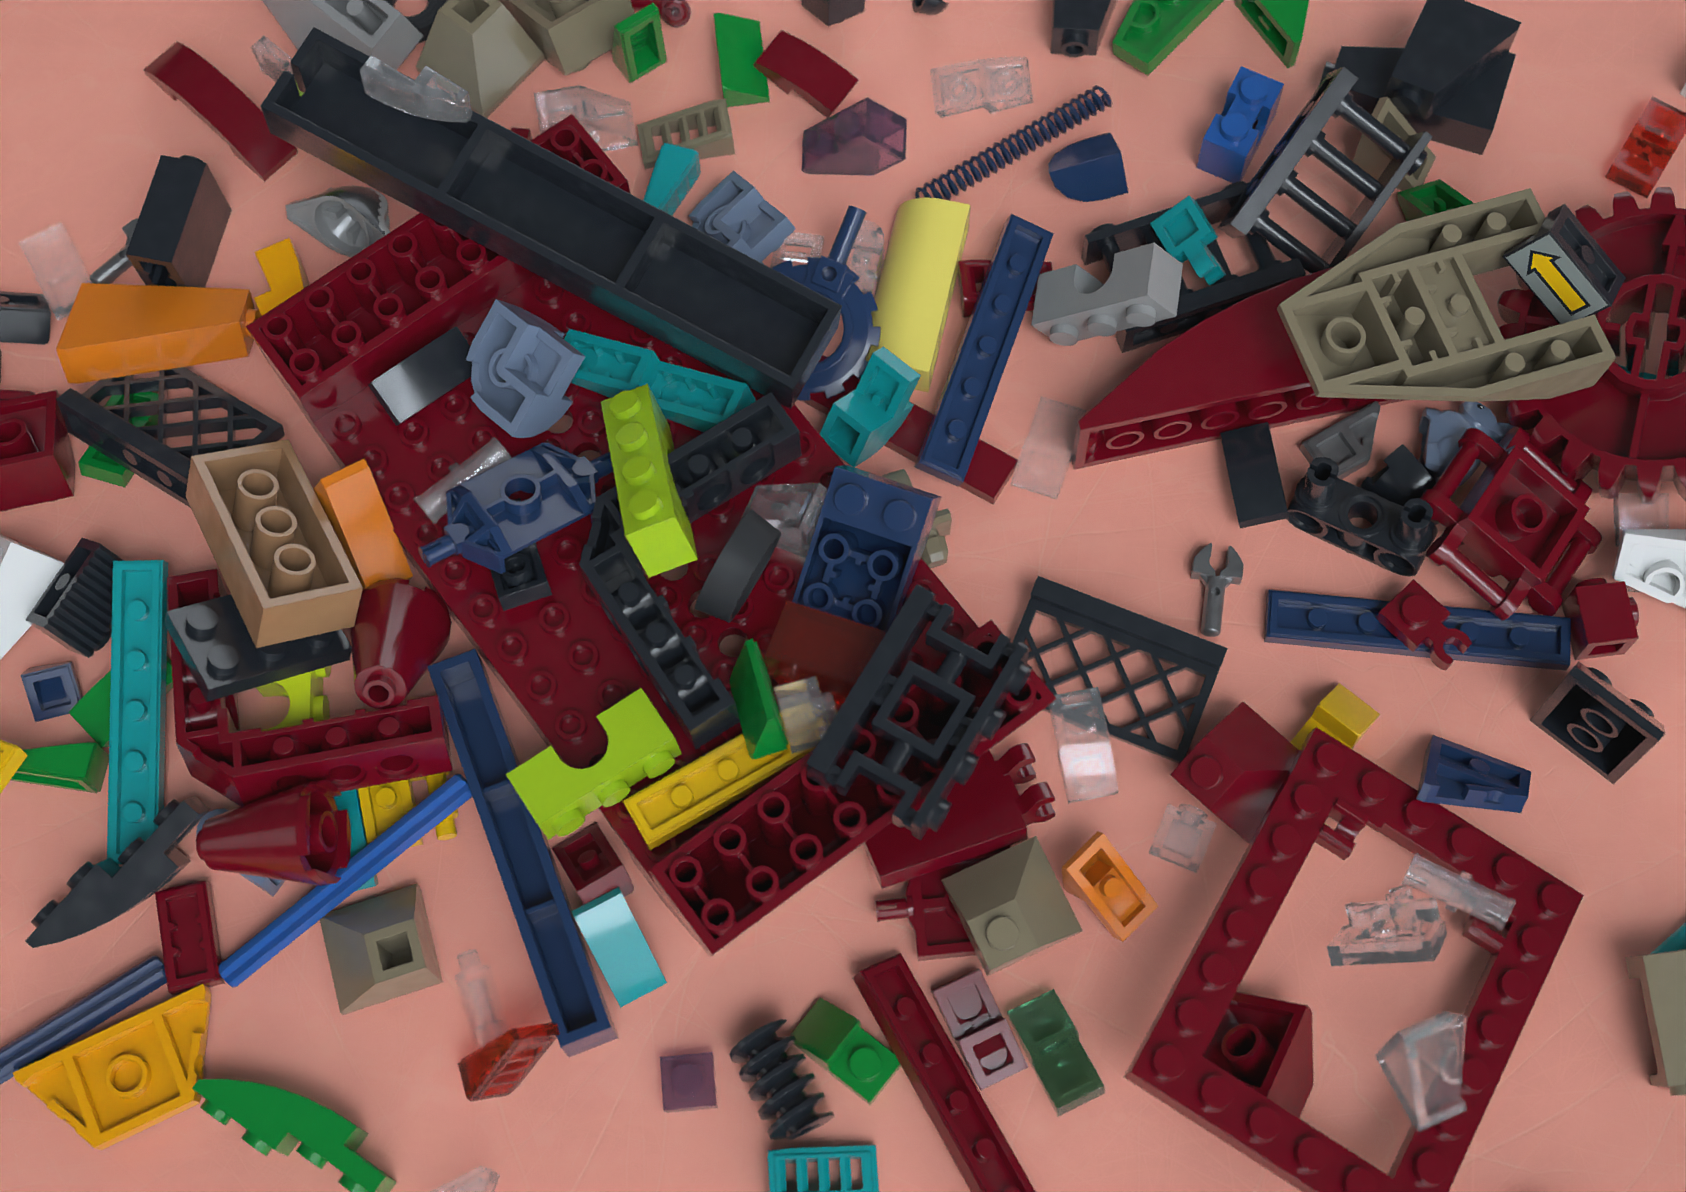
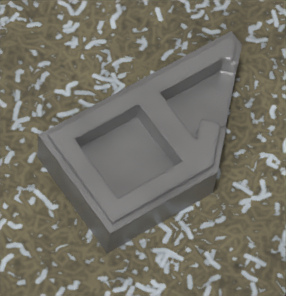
M1377 401L1371 403L1304 441L1299 450L1309 464L1317 457L1332 459L1339 468L1337 477L1340 479L1347 477L1366 466L1370 460L1377 418L1381 406Z

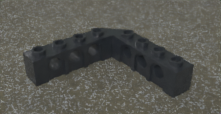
M770 392L677 448L667 456L676 490L691 524L802 456L798 428L773 393ZM615 486L596 499L592 514V527L588 542L584 544L579 565L587 587L694 748L698 749L740 722L736 703L719 677L713 680L700 660L696 643L692 637H684L672 618L665 597L663 595L657 596L647 582L641 563L625 536L618 493Z

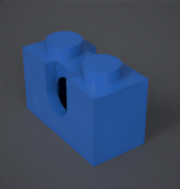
M1241 66L1228 90L1222 114L1216 113L1202 140L1196 168L1231 183L1241 181L1276 115L1284 83ZM1258 120L1256 128L1253 129L1255 121Z

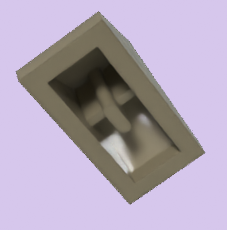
M1388 97L1379 99L1372 113L1374 118L1404 141H1406L1408 136L1417 134ZM1362 134L1353 162L1378 180L1393 157ZM1428 146L1424 148V151L1428 153L1425 161L1412 175L1408 176L1406 174L1396 187L1397 189L1404 191L1424 183L1436 158Z

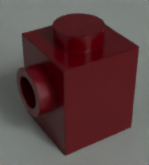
M1604 578L1584 580L1576 584L1575 588L1562 603L1565 618H1571V646L1575 660L1625 654L1639 638L1636 629L1639 622L1638 606L1635 599L1628 596L1625 581L1607 583Z

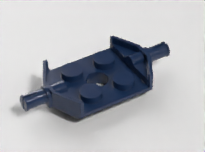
M543 442L447 490L448 525L443 527L445 535L418 548L423 562L430 568L433 564L453 554H461L465 559L502 574L506 572L505 558L588 515L591 516V523H593L592 514L596 502L595 484L599 482V479L614 472L610 451L589 461L585 456L580 458L550 443ZM516 491L534 494L525 501H514L508 498Z

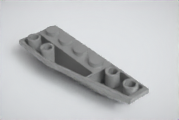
M262 0L297 49L300 48L310 31L315 27L397 70L423 38V35L402 13L385 0Z

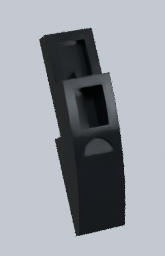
M196 796L185 799L181 803L173 799L154 818L153 822L158 826L154 833L146 841L138 837L118 857L117 860L123 865L122 867L111 858H108L95 865L88 861L77 870L67 882V885L72 889L70 893L59 904L53 899L39 911L31 921L36 929L25 942L32 948L76 937L123 915L150 898L155 892L169 883L190 862L176 846L211 809Z

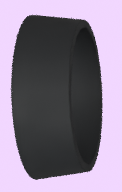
M750 510L742 519L714 564L698 596L695 609L730 623L740 611L762 575L778 544L781 532L756 512Z

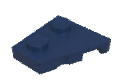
M1432 735L1425 751L1417 800L1428 803L1521 813L1529 797L1531 771Z

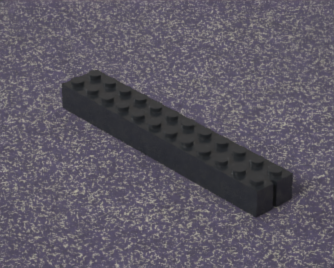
M315 27L310 31L290 61L294 76L284 70L261 104V109L271 134L728 377L748 384L749 388L765 396L772 392L778 402L789 409L793 407L838 329L842 305ZM298 89L304 92L302 97H300Z

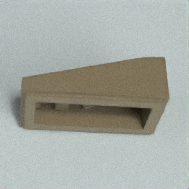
M726 98L702 103L637 125L645 169L655 167L660 150L655 151L653 136L662 135L663 145L664 143L672 144L671 133L680 132L682 143L676 145L696 150L699 153L700 160L735 154ZM716 126L717 131L708 134L707 127ZM698 129L699 137L690 140L689 130Z

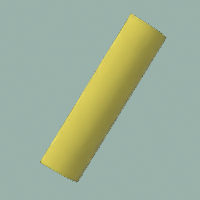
M915 198L902 203L896 213L875 295L879 311L872 312L873 327H881L879 347L871 346L866 361L869 362L872 353L884 346L921 375L914 390L929 392L958 276V261L962 259L968 235L970 204L938 198Z

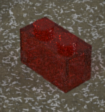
M787 600L765 654L768 672L770 675H773V679L783 686L792 689H802L804 685L822 691L824 697L842 705L886 633L885 631Z

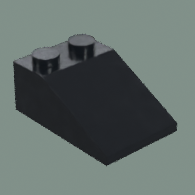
M1579 661L1530 720L1612 784L1616 783L1665 734L1664 725L1654 718V714L1648 706L1636 699H1628L1612 687L1610 679L1604 673L1595 668L1586 667Z

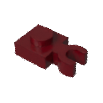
M1414 579L1376 617L1383 626L1412 652L1422 644L1426 645L1429 648L1432 662L1444 671L1451 666L1454 660L1445 653L1443 645L1452 644L1464 654L1472 644L1469 637L1461 630L1448 629L1443 625L1451 615V612Z

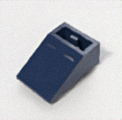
M849 465L835 466L789 614L880 644L901 610L925 549L941 496Z

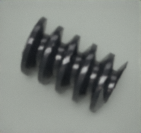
M786 1019L771 1022L749 1033L740 1040L729 1054L733 1063L747 1062L739 1072L742 1082L757 1081L748 1092L751 1100H767L758 1111L761 1120L777 1119L767 1131L773 1140L785 1138L793 1140L815 1130L835 1117L833 1111L816 1113L815 1111L818 1104L825 1098L823 1092L807 1094L805 1091L808 1085L815 1079V1075L813 1073L797 1075L795 1071L806 1059L804 1054L787 1056L785 1051L796 1041L794 1034L778 1037L776 1034L787 1021Z

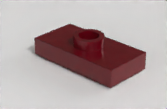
M205 880L155 892L168 992L172 995H178L201 984L207 987L225 984L224 979L219 973V965L222 961L211 884Z

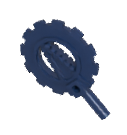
M851 205L848 206L828 258L822 255L820 258L807 257V264L793 266L792 261L788 260L772 267L777 272L842 305L841 314L844 326L842 342L832 355L817 363L797 398L799 401H810V394L825 392L828 399L845 392L846 390L842 384L854 375L860 380L868 364L866 358L871 346L879 347L881 327H873L872 312L879 311L871 291L863 295L856 285L860 277L846 265L866 215L865 211Z

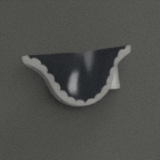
M364 186L329 188L317 195L286 205L287 219L330 249L349 257H353L390 233L387 200L384 195L372 188Z

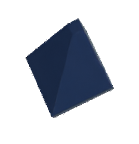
M72 661L28 668L21 674L35 722L69 714L68 712L82 698Z

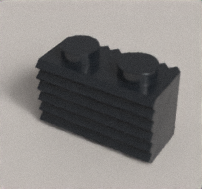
M81 538L26 618V622L41 630L70 651L88 658L93 656L94 651H98L106 645L112 634L113 561L124 560L102 544Z

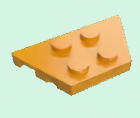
M201 984L13 1072L14 1078L20 1085L29 1089L43 1101L46 1107L56 1116L72 1126L76 1133L93 1148L103 1150L200 1104L201 1095L192 1088L199 1079H203L212 995L210 989L206 985Z

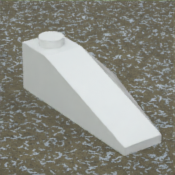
M1 534L0 660L31 627V624L26 622V618L64 564V562Z

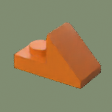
M1097 831L1061 867L1063 888L1066 892L1084 900L1112 937L1122 942L1159 906L1104 833Z

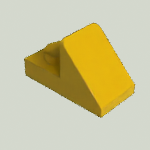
M1339 683L1317 705L1312 716L1290 743L1300 750L1308 734L1317 727L1353 749L1377 720L1380 713Z

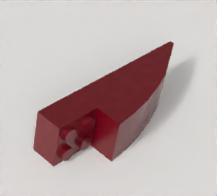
M1331 267L1292 279L1248 297L1200 322L1161 347L1078 421L1072 464L1075 470L1221 439V432L1268 422L1271 429L1361 410L1375 401L1379 405H1385L1404 400L1316 397L1277 308L1280 303L1333 268Z

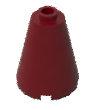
M406 579L381 580L364 589L361 594L355 625L350 627L355 692L363 703L376 709H388L399 705L426 673L427 667L432 665L443 652L450 637L452 622L446 604L433 590L425 586L423 591L408 585L410 580Z
M313 780L208 818L204 822L202 829L197 833L196 850L200 859L204 860L206 865L212 870L321 886L338 883L341 878L335 876L339 868H347L350 860L351 829L347 809H337L333 796H342L337 786L330 780Z

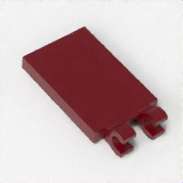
M1028 743L1011 747L996 761L990 750L981 755L967 783L963 786L956 782L946 800L952 802V806L937 832L929 828L923 839L919 840L911 835L909 829L905 827L900 828L891 822L864 842V849L881 889L1028 839L1027 825L1045 822L1054 818L1056 815L1051 802L1055 801V797L1047 782L1036 783L1027 788L1021 795L1015 784L1026 783L1036 778V773L1031 765L1036 761ZM926 797L915 805L914 810L919 811Z

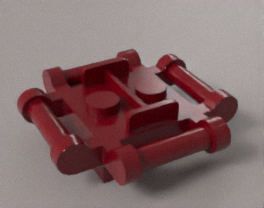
M1519 425L1510 429L1499 444L1479 429H1466L1458 441L1459 450L1434 487L1425 490L1420 499L1428 502L1433 508L1431 520L1439 521L1446 527L1441 536L1429 547L1426 557L1437 566L1444 564L1491 605L1489 610L1501 621L1508 619L1518 609L1525 597L1529 598V605L1539 614L1554 616L1563 603L1562 593L1586 555L1593 554L1602 541L1601 533L1584 519L1590 510L1585 503L1593 489L1581 479L1575 481L1573 478L1563 475L1561 468L1543 452L1536 449L1529 441L1530 435ZM1476 459H1479L1487 467L1461 506L1458 507L1450 498ZM1569 543V546L1567 547V549H1566L1565 552L1563 553L1562 557L1560 558V560L1558 561V563L1556 564L1555 568L1553 569V571L1551 572V574L1549 575L1548 579H1547L1546 582H1545L1544 580L1546 579V577H1547L1548 574L1550 573L1551 569L1553 568V566H1554L1555 563L1557 562L1558 558L1560 557V555L1562 554V552H1563L1564 549L1566 548L1567 544ZM1502 575L1509 583L1504 590L1490 577Z

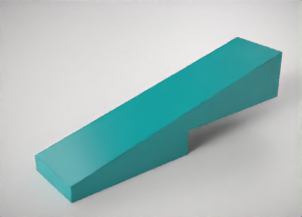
M572 329L568 330L564 338L566 342L585 356L571 381L572 384L610 398L622 391L632 390L648 384L666 419L703 433L756 401L746 383L662 362L656 353L649 349Z

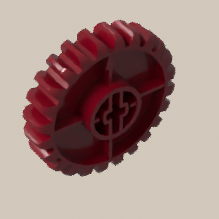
M1657 187L1652 195L1650 208L1639 209L1634 197L1628 191L1614 194L1613 216L1603 219L1597 210L1589 205L1575 210V215L1626 277L1612 306L1594 315L1615 356L1618 357L1621 354V326L1627 322L1625 326L1626 367L1628 371H1631V374L1613 362L1594 386L1550 399L1511 400L1507 405L1506 415L1509 424L1512 426L1519 425L1524 430L1534 428L1530 442L1548 458H1552L1561 451H1564L1561 470L1562 474L1566 477L1573 478L1575 481L1577 479L1582 480L1592 469L1598 471L1601 497L1613 499L1620 492L1625 481L1632 480L1637 481V491L1641 503L1653 505L1660 495L1662 482L1673 481L1678 494L1686 501V371L1682 372L1686 364V209L1676 208L1675 196L1671 187ZM1516 273L1518 284L1522 290L1512 289L1504 291L1499 296L1497 302L1499 314L1507 323L1498 327L1504 340L1559 325ZM1668 313L1667 338L1663 342L1657 378L1644 379L1646 349L1649 350L1655 314Z

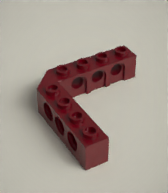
M217 568L167 577L169 611L227 595ZM170 635L177 747L192 777L239 806L247 805L313 780H330L338 787L340 792L453 771L448 729L438 695L407 700V705L366 712L365 708L355 710V715L314 722L313 718L304 719L301 725L262 732L261 728L240 731L238 694L235 693L206 702Z

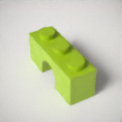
M642 688L596 716L608 736V748L604 757L594 766L585 769L569 767L560 760L553 747L549 746L506 774L548 840L555 835L565 836L574 832L585 822L586 815L602 805L603 807H610L617 804L629 794V787L646 776L655 778L665 773L675 763L674 758L682 754L675 737Z

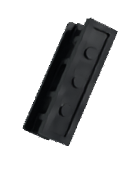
M916 584L811 754L806 766L809 779L825 788L831 785L844 796H846L858 774L900 796L902 799L892 814V823L900 828L905 827L909 829L913 837L922 840L929 828L937 832L943 824L952 806V802L946 800L956 782L963 786L967 783L979 761V757L973 754L983 737L992 740L1006 715V711L1000 709L1009 692L1015 695L1021 692L1033 667L1026 664L1029 646L1022 642H1019L1016 646L1010 642V638L1003 634H1000L991 651L986 655L945 633L953 620L954 608L946 603L941 605L935 602V594ZM928 622H931L932 624L926 632V644L945 654V659L936 674L909 660L897 679L895 676ZM1001 661H1003L1006 665L974 719L968 718L975 707L976 696L954 685L964 667L967 666L991 680ZM913 684L956 707L934 746L891 722ZM875 709L878 710V713L871 722L872 733L892 743L882 763L878 764L854 750L843 769L840 768ZM948 750L953 752L919 811L914 810L921 797V787L900 776L911 755L937 769Z

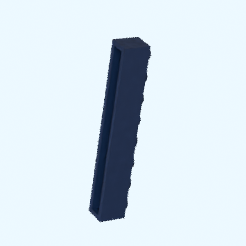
M476 649L432 664L427 667L436 694L439 697L442 711L560 1047L568 1057H572L618 1038L616 1029L579 926L571 912L573 910L547 837L537 825L506 776L507 773L520 766V762L486 668Z

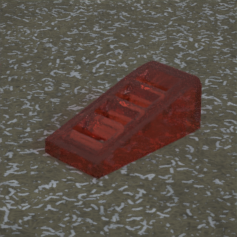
M551 1022L512 1028L462 1058L458 1063L466 1098L473 1102L507 1096L512 1093L559 1036L557 1024Z

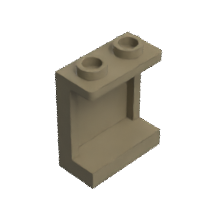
M1686 949L1625 957L1629 979L1640 978L1658 1070L1657 1074L1649 1075L1651 1086L1669 1087L1671 1096L1686 1095Z

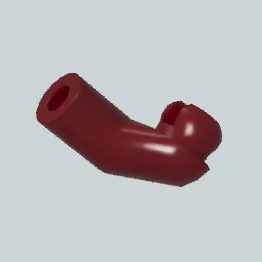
M631 0L633 10H641L654 3L659 10L660 17L672 27L684 26L691 16V9L686 0Z

